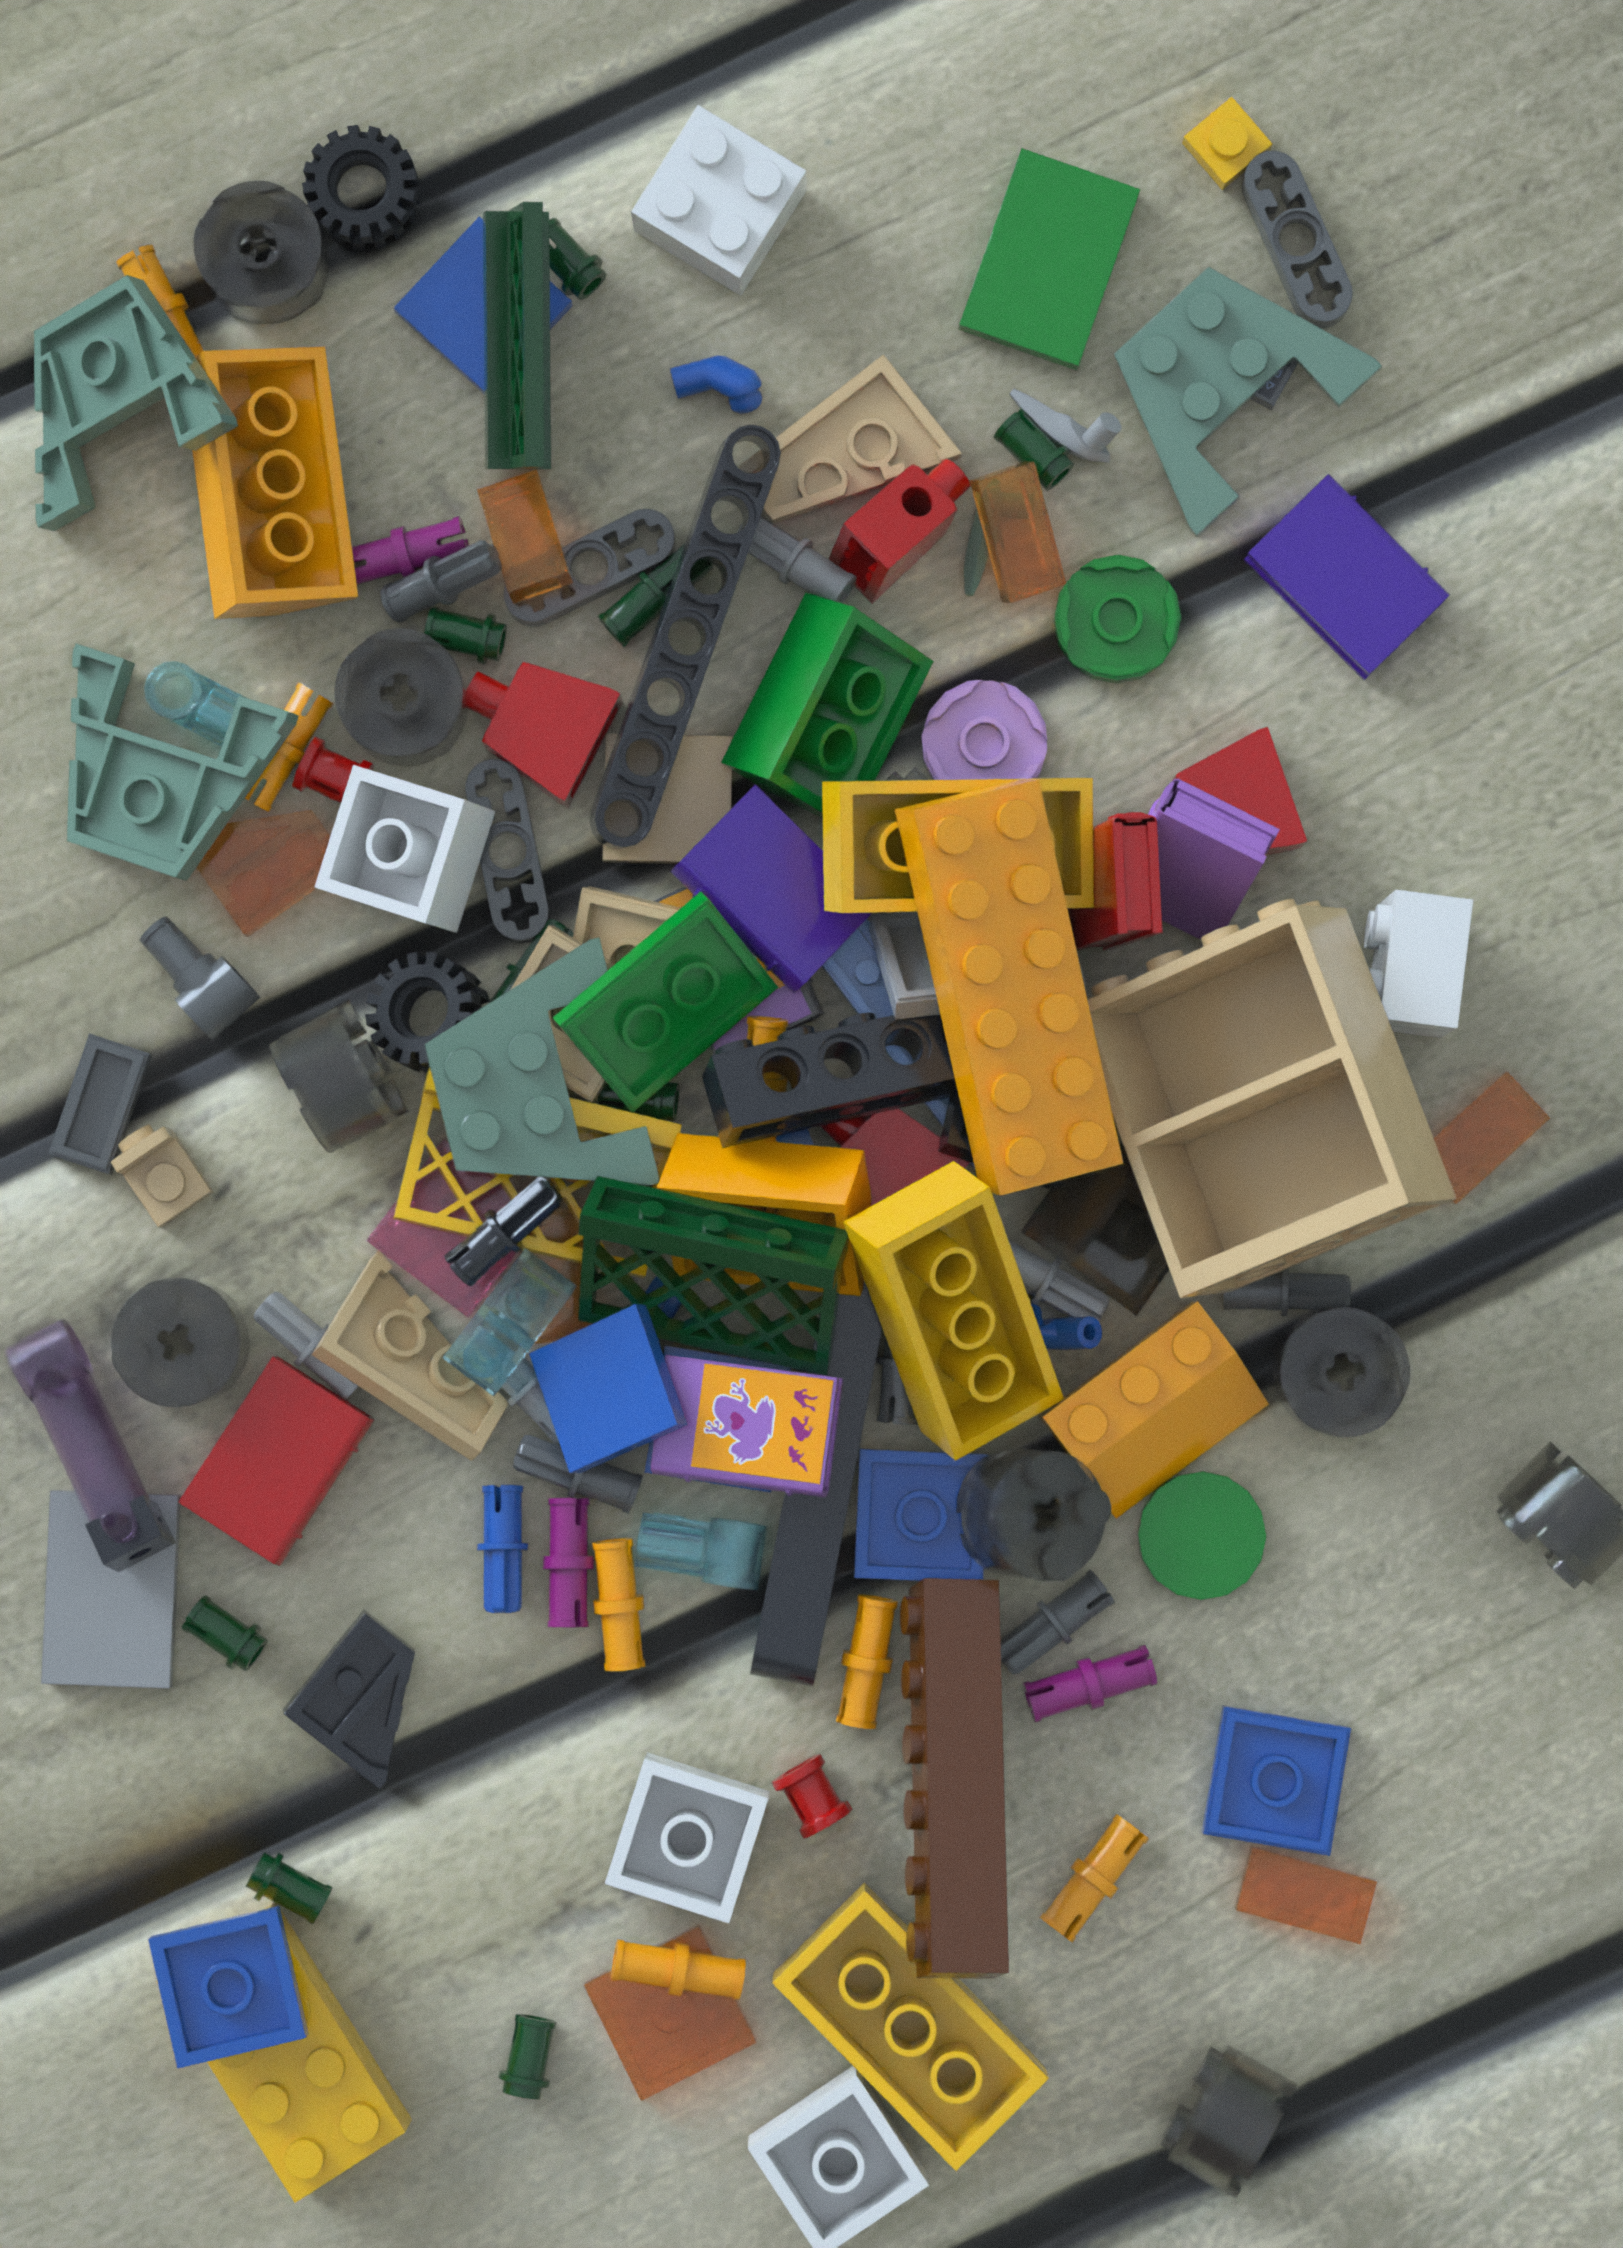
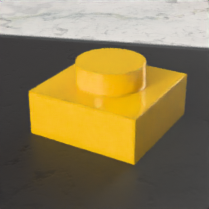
M1230 97L1188 132L1182 141V144L1221 190H1224L1242 175L1255 156L1270 151L1272 147L1271 141L1233 97Z

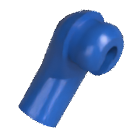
M716 355L670 368L678 399L715 390L724 396H728L731 409L739 414L752 412L762 403V394L759 391L762 382L755 370L726 356Z
M1031 1303L1046 1349H1091L1100 1343L1102 1328L1096 1318L1083 1316L1043 1319L1040 1306Z

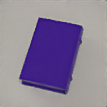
M1328 474L1247 553L1248 556L1244 561L1364 681L1450 594L1428 573V567L1423 568L1356 501V495L1351 496Z
M756 784L670 871L693 894L692 898L701 891L712 902L745 946L766 966V971H771L793 993L799 990L872 914L824 911L823 850Z

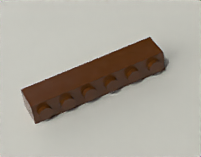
M923 1578L909 1588V1596H903L900 1606L901 1632L903 1635H910V1660H905L902 1666L901 1690L904 1699H911V1725H906L904 1728L902 1752L905 1764H912L913 1790H907L904 1798V1823L907 1830H914V1856H908L905 1866L906 1891L909 1896H915V1922L909 1923L906 1934L907 1957L910 1962H916V1978L993 1979L1009 1973L999 1580Z

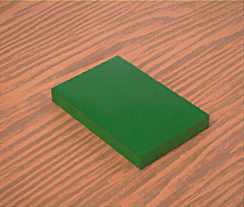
M1021 148L958 330L1077 371L1141 189Z
M700 891L557 1013L553 1019L624 1105L633 1113L779 987L712 902Z

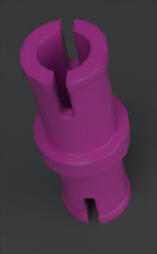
M456 516L451 520L411 531H406L405 527L401 526L391 529V536L352 546L354 563L366 560L365 566L355 568L357 585L399 573L406 577L416 572L417 568L423 567L424 562L432 556H438L443 559L469 546L468 539H460L446 544L441 543L442 539L466 533L461 517Z
M548 1498V1505H550V1556H543V1569L549 1570V1621H547V1627L587 1628L589 1627V1621H587L588 1570H594V1556H588V1505H590V1499Z
M1141 1645L1137 1649L1095 1662H1091L1090 1658L1086 1657L1076 1661V1668L1032 1682H1023L1025 1698L1028 1707L1032 1708L1031 1716L1034 1722H1040L1044 1718L1085 1705H1089L1090 1709L1094 1710L1104 1706V1699L1145 1686L1157 1685L1155 1668L1152 1659L1147 1658L1149 1657V1651L1146 1645Z

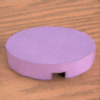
M992 680L966 681L945 692L929 711L921 736L923 762L932 780L1037 778L1040 775L1047 753L1046 724L1035 703L1017 687Z

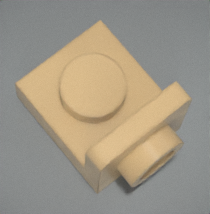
M148 1124L136 1130L118 1144L122 1154L110 1162L117 1173L123 1174L157 1227L160 1228L214 1193L173 1130L164 1126L154 1131L151 1125Z

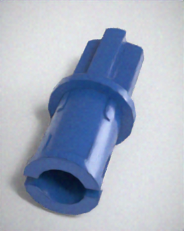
M497 1485L482 1486V1493H484V1543L477 1544V1550L484 1551V1608L486 1612L515 1613L520 1611L522 1607V1551L528 1550V1543H522L523 1486L501 1485V1487H497Z

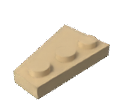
M883 354L776 437L781 451L780 462L763 508V513L770 522L776 524L887 485L912 464L926 471L937 467L944 459L958 460L961 458L962 453ZM759 450L738 468L745 473L753 474L760 472L764 464L762 451Z
M378 1250L368 1261L312 1353V1356L472 1461L481 1453L509 1403L460 1345H450L428 1319L427 1316L431 1313L428 1307L417 1294L410 1297L389 1272L393 1266Z

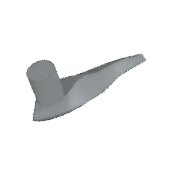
M1015 388L1010 392V396L1018 407L1027 413V416L1058 447L1066 446L1070 450L1069 454L1084 460L1110 463V454L1106 446L1121 431V424L1114 415L1107 412L1102 413L1087 429L1074 421L1069 415L1055 412L1040 401Z

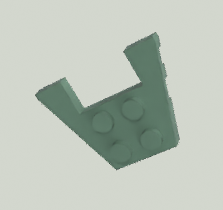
M1210 267L1204 270L1114 353L1187 523L1197 537L1240 499L1239 495L1200 454L1197 447L1246 404L1261 388L1291 361L1295 360L1339 408L1382 369V365L1372 356Z
M126 275L34 331L35 411L43 413V445L35 449V473L44 475V504H35L38 528L56 531L96 508L80 447L163 398L166 400L179 447L196 451L238 427L236 417L142 279Z
M75 643L72 654V667L78 669L77 698L71 699L70 722L76 724L75 760H69L67 841L187 881L294 729L299 715L238 696L217 759L116 727L115 724L135 663Z
M599 937L588 940L424 1044L455 1170L595 1181L597 1176L633 1184L653 1185L659 1183L660 1179L646 1126L583 1142L580 1141L548 1015L549 1010L567 1006L608 971Z

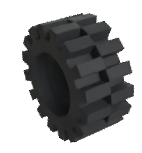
M358 125L347 126L348 134L339 136L337 130L327 135L329 143L324 147L317 143L311 152L314 159L311 163L306 161L303 170L306 177V182L302 183L303 194L318 227L324 234L328 232L334 242L344 246L345 242H350L354 249L365 250V243L374 242L377 249L386 246L385 238L392 234L396 240L405 233L403 225L406 221L411 224L413 223L417 215L415 205L416 203L420 204L419 179L407 149L403 150L399 140L393 135L389 134L388 137L382 135L380 128L369 126L368 132H361ZM359 165L371 166L377 169L386 180V190L383 198L377 205L366 210L349 208L338 197V183L342 175L350 168Z
M418 952L407 954L409 964L398 959L388 964L394 973L391 978L379 973L374 983L383 987L380 996L368 993L366 1004L376 1008V1013L365 1014L366 1025L377 1030L370 1037L375 1045L384 1049L382 1051L384 1055L417 1072L421 1070L427 1073L429 1063L424 1044L481 1009V1004L490 1002L487 991L478 987L482 982L463 966L437 953L427 952V957ZM441 991L448 1003L447 1015L443 1024L432 1035L417 1036L409 1024L410 1012L414 1003L425 992Z

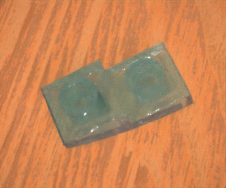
M525 1248L442 1358L492 1396H495L577 1286Z

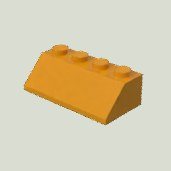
M325 346L202 351L196 359L236 417L238 427L196 451L192 450L214 619L276 616L356 599L358 597Z

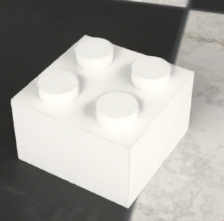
M697 105L632 209L631 216L634 231L741 296L807 191V171Z
M353 765L315 888L457 933L496 811L455 796Z
M1395 890L1380 904H1377L1375 911H1369L1365 927L1364 948L1374 950L1372 968H1369L1393 1032L1441 1038L1458 1028L1473 899Z
M647 1752L605 1884L729 1924L769 1799V1791Z
M854 2066L749 2135L748 2150L813 2248L839 2247L929 2186L928 2173L869 2082Z

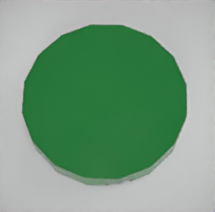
M1113 555L1093 559L1072 574L1059 593L1053 620L1058 645L1072 666L1092 679L1117 684L1141 679L1162 665L1176 644L1181 614L1176 592L1168 580L1166 581L1163 575L1155 570L1156 568L1142 559Z
M1204 1471L1176 1475L1155 1489L1142 1508L1137 1533L1141 1559L1154 1579L1177 1595L1199 1600L1226 1596L1245 1584L1262 1560L1266 1541L1262 1511L1249 1491L1227 1476Z

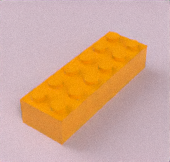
M1013 780L895 809L977 1178L988 1185L993 1194L1001 1196L1123 1164L1039 780Z

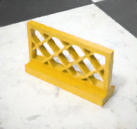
M429 1067L424 1081L419 1111L393 1219L468 1237L483 1223L470 1202L500 1184L510 1200L518 1195L509 1180L514 1175L494 1173L496 1178L468 1195L464 1194L446 1165L453 1160L451 1152L441 1157L427 1134L432 1111L441 1112ZM569 1097L581 1142L646 1126L659 1179L661 1178L677 1133L681 1131V1124ZM425 1148L433 1163L419 1170L423 1149ZM437 1169L458 1200L438 1213L410 1207L415 1183ZM549 1177L579 1224L582 1210L572 1196V1193L590 1183L591 1180H578L567 1187L562 1178ZM658 1183L651 1185V1187L657 1189ZM463 1208L470 1221L449 1217V1215ZM536 1227L531 1232L533 1236L527 1235L521 1240L524 1246L522 1250L582 1264L583 1248L574 1246L583 1240L584 1236L577 1234L564 1243L547 1240L540 1228ZM611 1255L617 1262L625 1259ZM644 1264L628 1274L644 1278L648 1266Z

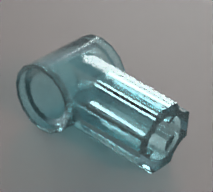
M177 661L164 662L156 666L147 676L144 686L145 699L151 709L162 718L176 723L221 747L238 696L245 697L194 671L187 664ZM182 676L188 678L192 684L193 693L187 705L180 709L165 708L160 698L163 684L172 677Z
M643 1512L634 1567L700 1576L701 1581L705 1583L758 1590L767 1526L724 1518L710 1517V1522L678 1515Z

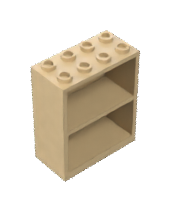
M1294 899L1282 900L1258 911L1257 915L1260 921L1242 930H1239L1237 924L1219 928L1201 938L1204 947L1187 955H1184L1182 950L1159 955L1146 962L1145 965L1148 972L1132 980H1129L1127 975H1120L1091 987L1093 997L1088 999V1005L1113 1118L1180 1298L1232 1292L1457 1199L1346 908L1321 907L1318 900L1301 905H1296Z

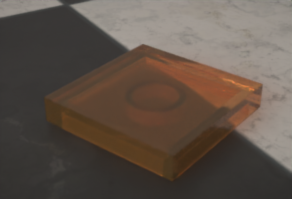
M699 1924L657 1945L658 1947L673 1949L675 1943L688 1944L690 1952L714 1955ZM611 1969L584 1982V1987L641 2101L755 2044L757 2041L738 2001L732 1999V1997L684 1990L681 1997L668 1995L667 1988L623 1980L612 1981Z

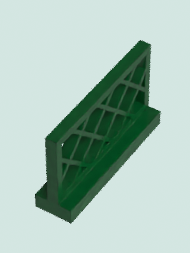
M522 202L509 211L483 212L485 469H551L549 212H543V202Z
M597 1176L579 1219L578 1235H582L584 1238L578 1321L593 1324L634 1304H642L647 1306L657 1338L827 1376L832 1361L842 1265L849 1244V1237L845 1229ZM604 1240L627 1245L635 1254L617 1262L600 1244V1241ZM668 1254L691 1259L698 1267L679 1276L661 1255ZM644 1264L664 1284L648 1294L628 1274ZM732 1268L754 1273L761 1281L742 1290L724 1269ZM707 1278L727 1298L710 1308L690 1288ZM791 1281L823 1288V1295L805 1304L787 1283ZM613 1282L631 1303L624 1307L596 1302L597 1290ZM770 1292L789 1311L786 1315L772 1322L753 1302ZM675 1296L693 1317L686 1321L672 1319L657 1305ZM738 1310L756 1330L747 1335L731 1332L720 1318ZM801 1324L818 1342L817 1351L792 1345L782 1333Z

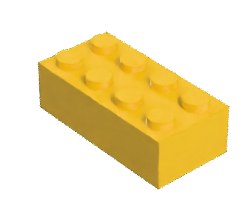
M1024 778V780H1039L1067 908H1094L1093 778ZM1018 779L822 782L824 911L837 913L917 912L895 809Z
M953 1161L843 1221L920 1431L955 1461L1064 1400L996 1203L988 1185Z
M864 1882L773 1972L772 1983L943 2159L957 2171L1049 2079L1047 2070L1030 2050L959 1978H916V1962H910L907 1957L906 1934L908 1926Z
M274 1902L265 1909L276 1907L278 1904ZM281 1910L309 2035L304 2039L208 2061L207 2063L294 2203H296L404 2134L412 2118Z

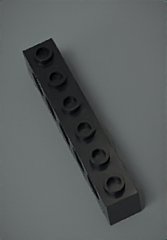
M867 1012L850 1016L839 1022L837 1028L815 1032L812 1026L793 1028L781 1033L777 1037V1041L754 1046L752 1040H737L716 1049V1054L711 1055L702 1074V1080L722 1148L948 1098L957 1088L941 1015L895 1020L894 1015L876 1019L874 1013ZM889 1045L903 1047L911 1055L913 1064L902 1065L894 1062L888 1056L885 1047ZM833 1058L845 1062L851 1069L853 1077L846 1079L835 1077L827 1070L824 1060ZM776 1072L783 1075L789 1081L792 1090L788 1092L772 1090L764 1082L762 1074Z

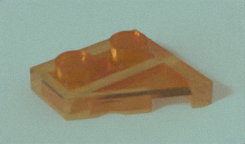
M312 810L227 823L196 868L243 934L249 937L316 889L315 883L329 843L330 834Z

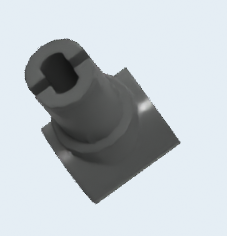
M167 916L157 920L140 937V942L175 981L173 988L179 994L175 1001L213 1041L260 998L251 985L223 956L217 960L211 953L203 955Z

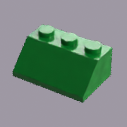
M805 592L721 763L762 789L823 818L822 782L875 781L934 661L857 608Z

